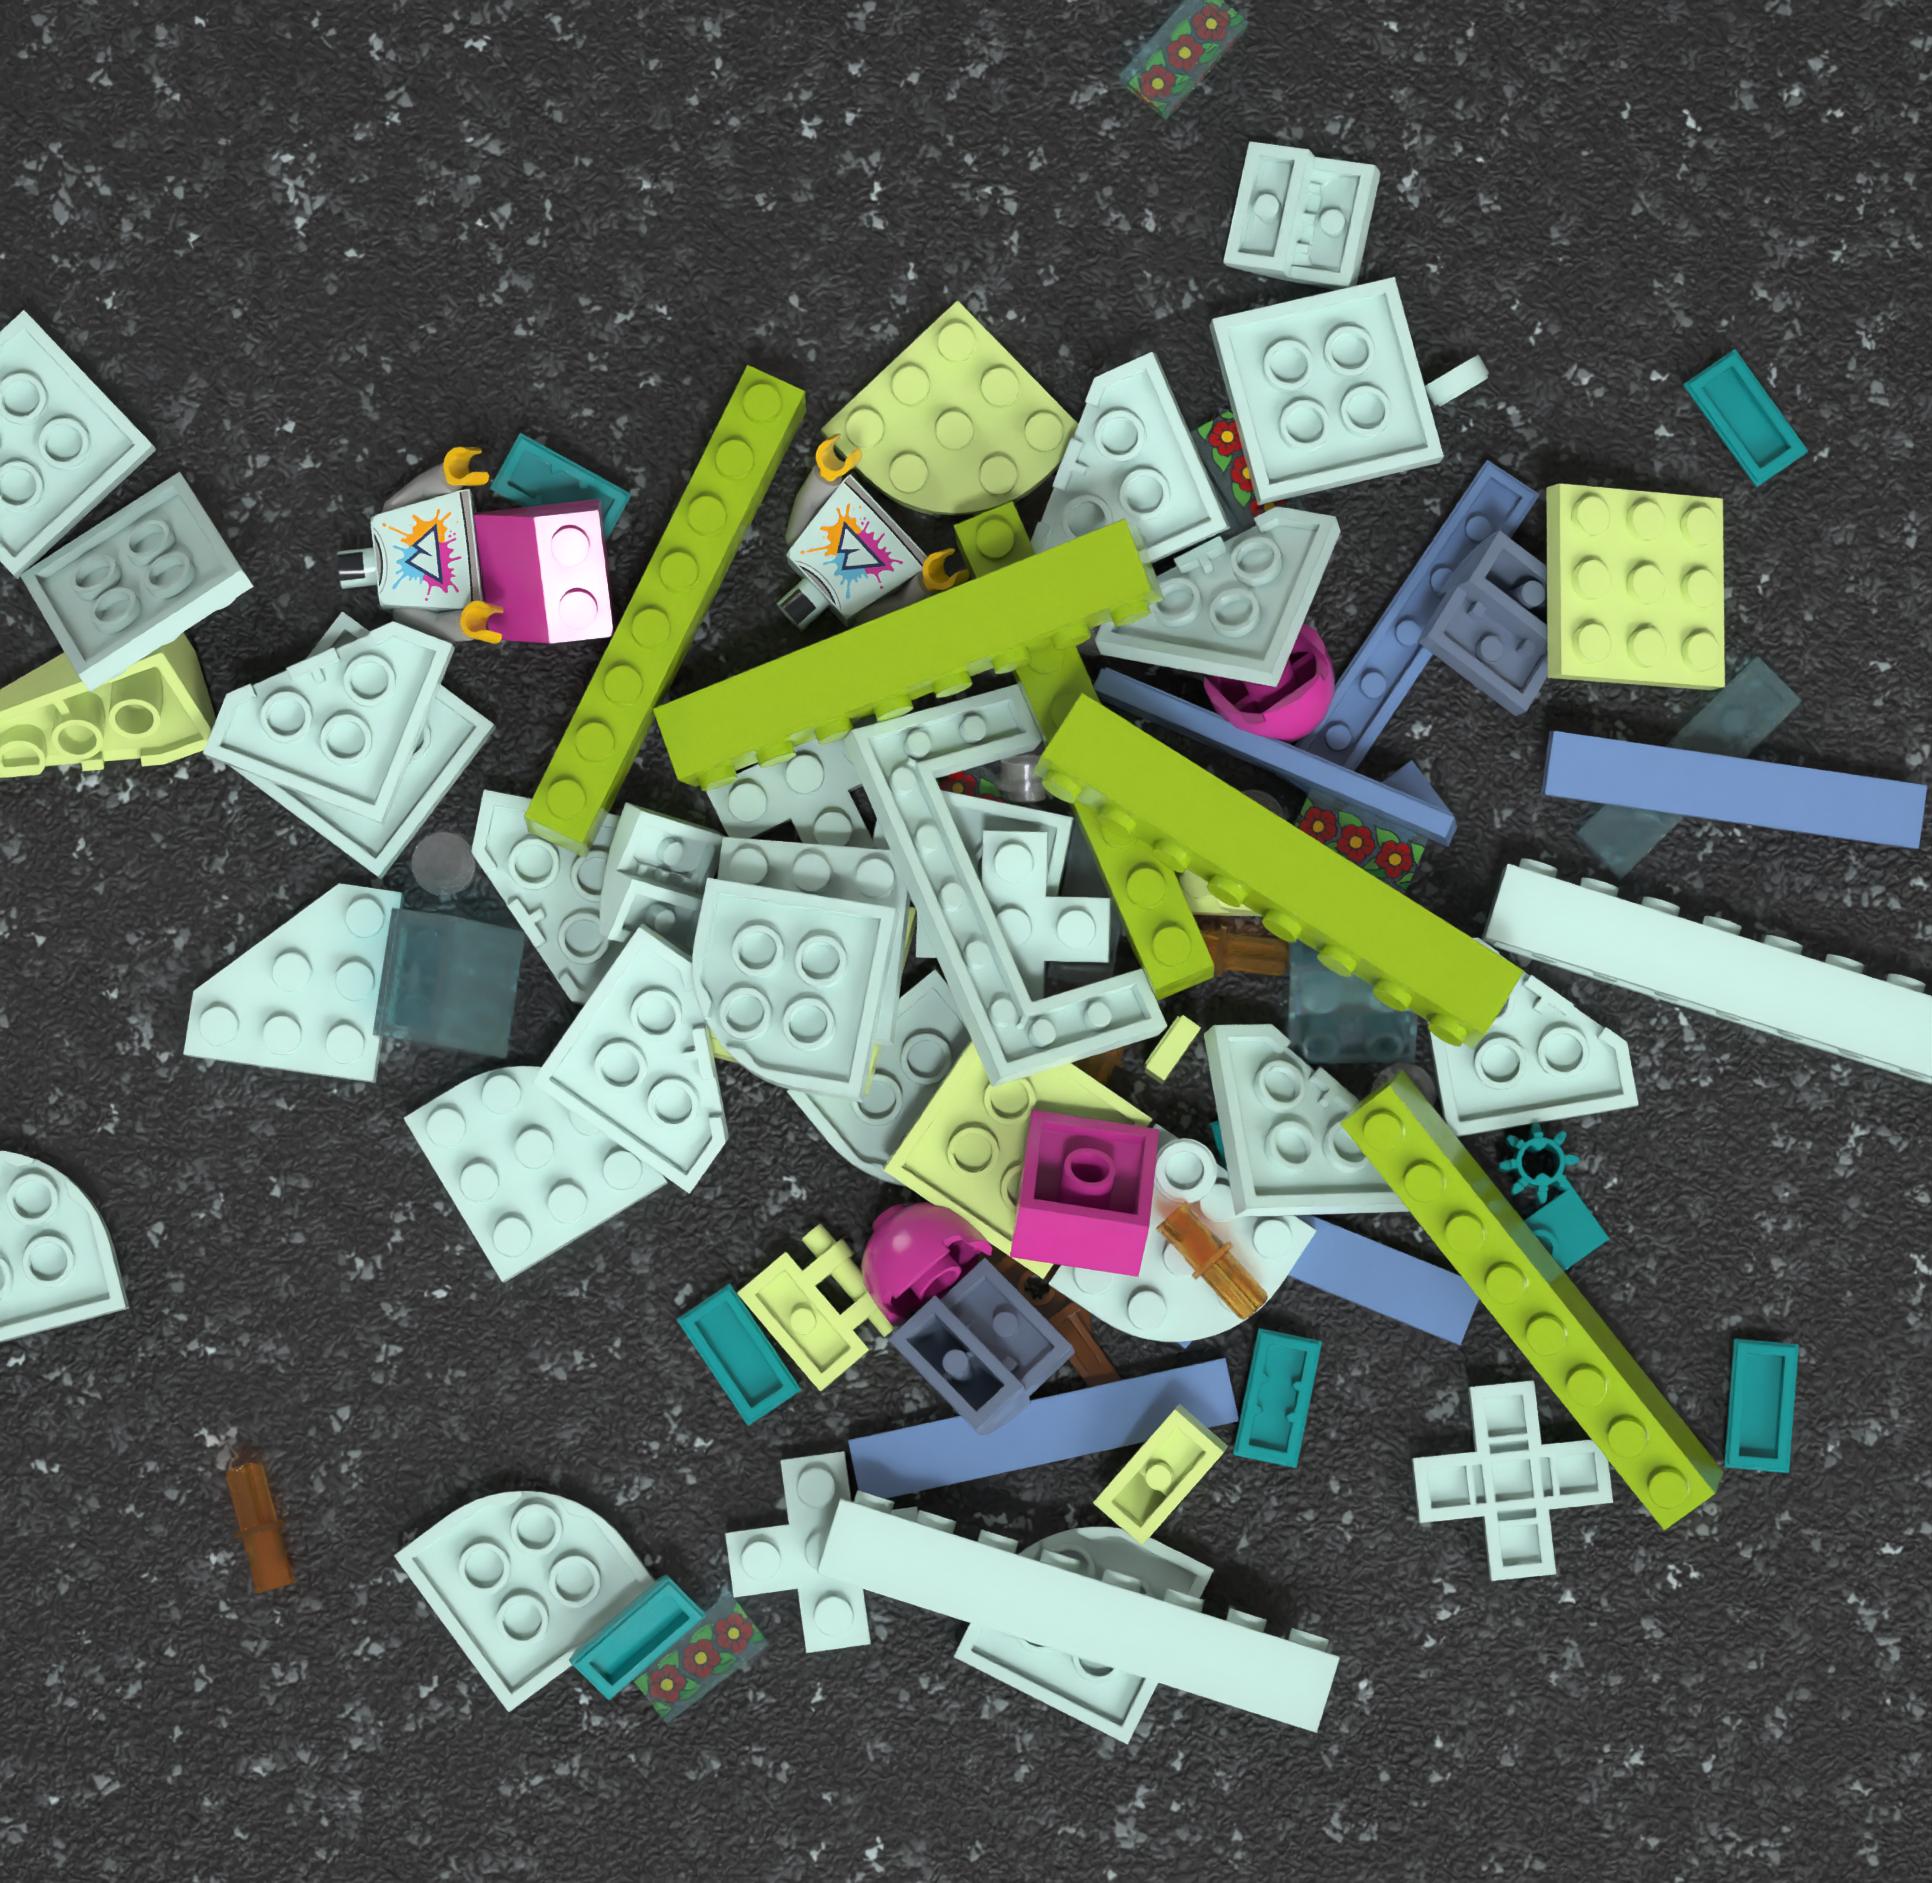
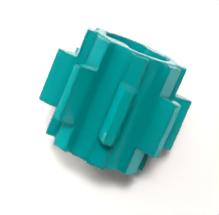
M1533 1123L1530 1126L1526 1143L1512 1135L1505 1139L1507 1146L1514 1155L1511 1160L1499 1163L1497 1170L1513 1173L1517 1181L1511 1187L1510 1194L1512 1196L1518 1194L1526 1187L1533 1189V1195H1535L1537 1203L1543 1204L1546 1202L1548 1185L1551 1184L1554 1188L1557 1187L1562 1191H1568L1572 1187L1566 1176L1562 1173L1565 1167L1578 1163L1579 1157L1570 1154L1564 1155L1560 1145L1565 1140L1566 1132L1562 1131L1552 1139L1543 1138L1541 1127L1538 1123ZM1541 1149L1547 1150L1554 1161V1170L1551 1177L1544 1173L1539 1174L1535 1178L1529 1177L1522 1167L1524 1151L1527 1150L1535 1154Z

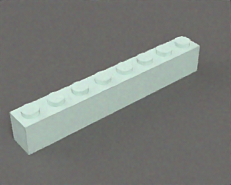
M1522 858L1519 867L1507 864L1502 871L1481 938L1491 947L1932 1084V996L1923 993L1926 986L1923 982L1891 973L1888 974L1886 982L1862 974L1863 964L1842 956L1827 954L1825 963L1801 955L1802 945L1777 936L1766 935L1764 943L1739 936L1741 926L1724 919L1705 916L1702 924L1678 917L1680 907L1660 899L1643 897L1641 905L1617 898L1619 888L1599 880L1582 878L1580 886L1556 879L1558 869L1538 861Z
M857 1490L854 1502L844 1499L839 1501L818 1567V1575L1317 1733L1340 1658L1326 1652L1329 1639L1294 1628L1291 1629L1288 1640L1264 1633L1266 1619L1231 1608L1226 1620L1201 1613L1205 1600L1171 1589H1167L1164 1601L1139 1593L1142 1580L1105 1569L1102 1581L1077 1573L1080 1564L1079 1560L1043 1549L1040 1561L1015 1554L1018 1541L985 1530H981L978 1542L953 1534L956 1521L919 1510L916 1522L891 1514L894 1505L893 1501Z

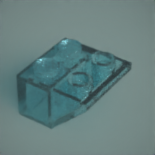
M392 908L372 1035L383 1042L507 1059L526 933L455 916Z
M1296 939L1295 942L1286 941V1037L1291 1041L1287 1046L1306 1064L1415 1063L1416 1013L1408 1008L1405 1012H1401L1388 1007L1374 996L1372 992L1374 987L1354 974L1350 977H1345L1331 971L1318 960L1317 955L1319 952L1299 939Z

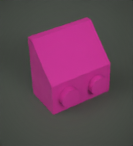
M601 499L474 513L485 602L501 606L504 609L503 613H493L489 616L487 620L489 631L502 634L501 640L537 643H558L612 637L614 635L616 618Z
M1031 1110L1017 1197L1010 1257L1139 1277L1150 1227L1159 1129Z

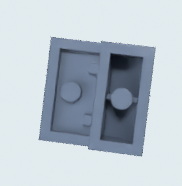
M1499 530L1477 545L1446 581L1436 596L1441 602L1417 642L1514 716L1527 712L1548 677L1547 566Z
M986 1258L979 1262L940 1300L933 1296L888 1339L890 1344L980 1435L989 1434L999 1429L1020 1414L1031 1404L1029 1396L1075 1354L1073 1346Z

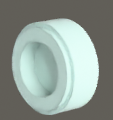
M1478 354L1427 384L1425 390L1435 406L1438 404L1440 407L1488 379L1487 375L1490 373Z
M1176 1139L1164 1145L1157 1153L1154 1185L1158 1192L1167 1200L1177 1204H1192L1203 1199L1213 1188L1217 1177V1165L1211 1151L1202 1143L1193 1139Z

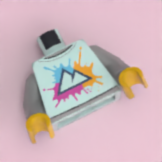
M840 433L832 435L818 447L816 452L817 464L813 467L795 497L785 533V540L790 549L786 555L788 564L802 580L776 604L800 631H803L827 608L849 628L856 623L862 625L939 594L943 590L961 585L969 578L968 569L959 571L951 577H948L945 573L943 564L947 556L955 552L953 548L935 552L927 557L851 474L842 481L841 475L850 471L861 461L862 451L860 448H857L848 456L846 462L839 460L834 453V444L840 438Z
M456 447L451 449L445 456L443 463L418 475L385 501L382 513L371 517L373 547L338 551L337 553L342 589L377 585L380 606L385 613L393 615L396 623L448 643L470 641L473 639L493 644L501 641L502 634L486 630L489 616L493 613H503L504 609L501 606L485 602L474 513L477 512L476 501L470 489L460 490L463 486H480L488 482V472L470 473L468 468L470 459L474 455L482 453L481 448Z

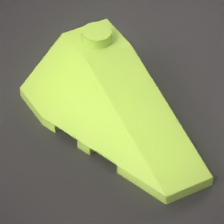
M182 632L173 642L160 646L128 667L123 674L115 679L106 681L91 692L78 676L65 652L0 689V778L39 775L45 766L79 763L82 764L83 771L104 769L105 761L140 758L142 766L163 765L204 750L216 717L196 652L185 634Z

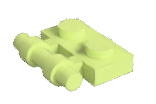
M820 1223L802 1238L804 1244L817 1258L806 1269L802 1271L789 1254L785 1252L737 1294L821 1392L869 1351L853 1330L869 1319L883 1337H886L898 1326H892L872 1300L863 1284L861 1270L851 1259L855 1254L843 1239L836 1242ZM830 1275L855 1302L841 1315L816 1287Z

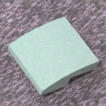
M1249 141L1223 263L1226 266L1243 271L1326 289L1340 290L1356 286L1381 172L1376 165L1315 157L1308 149Z
M626 802L617 824L605 868L600 904V934L608 939L628 944L634 933L643 923L692 957L707 878H714L720 862L722 838L727 836L714 829Z

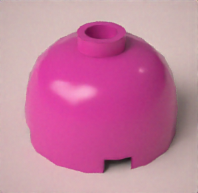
M1304 623L1277 687L1208 675V680L1204 677V689L1218 715H1221L1237 729L1266 738H1275L1287 744L1308 735L1324 720L1334 697L1335 676L1328 651L1317 631Z
M920 1202L906 1208L902 1204L894 1205L879 1215L872 1225L874 1233L866 1243L861 1263L863 1284L892 1326L902 1327L910 1319L907 1315L908 1313L923 1307L933 1296L940 1300L979 1263L977 1258L981 1252L991 1256L992 1247L973 1225L949 1208L935 1206L931 1202Z

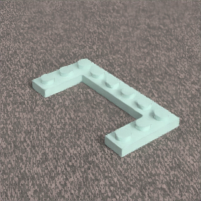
M1018 684L851 730L844 739L992 1087L1157 1036L1167 1027L1143 969L1034 1002L1031 1001L935 779L1030 752L1040 744L1042 738Z

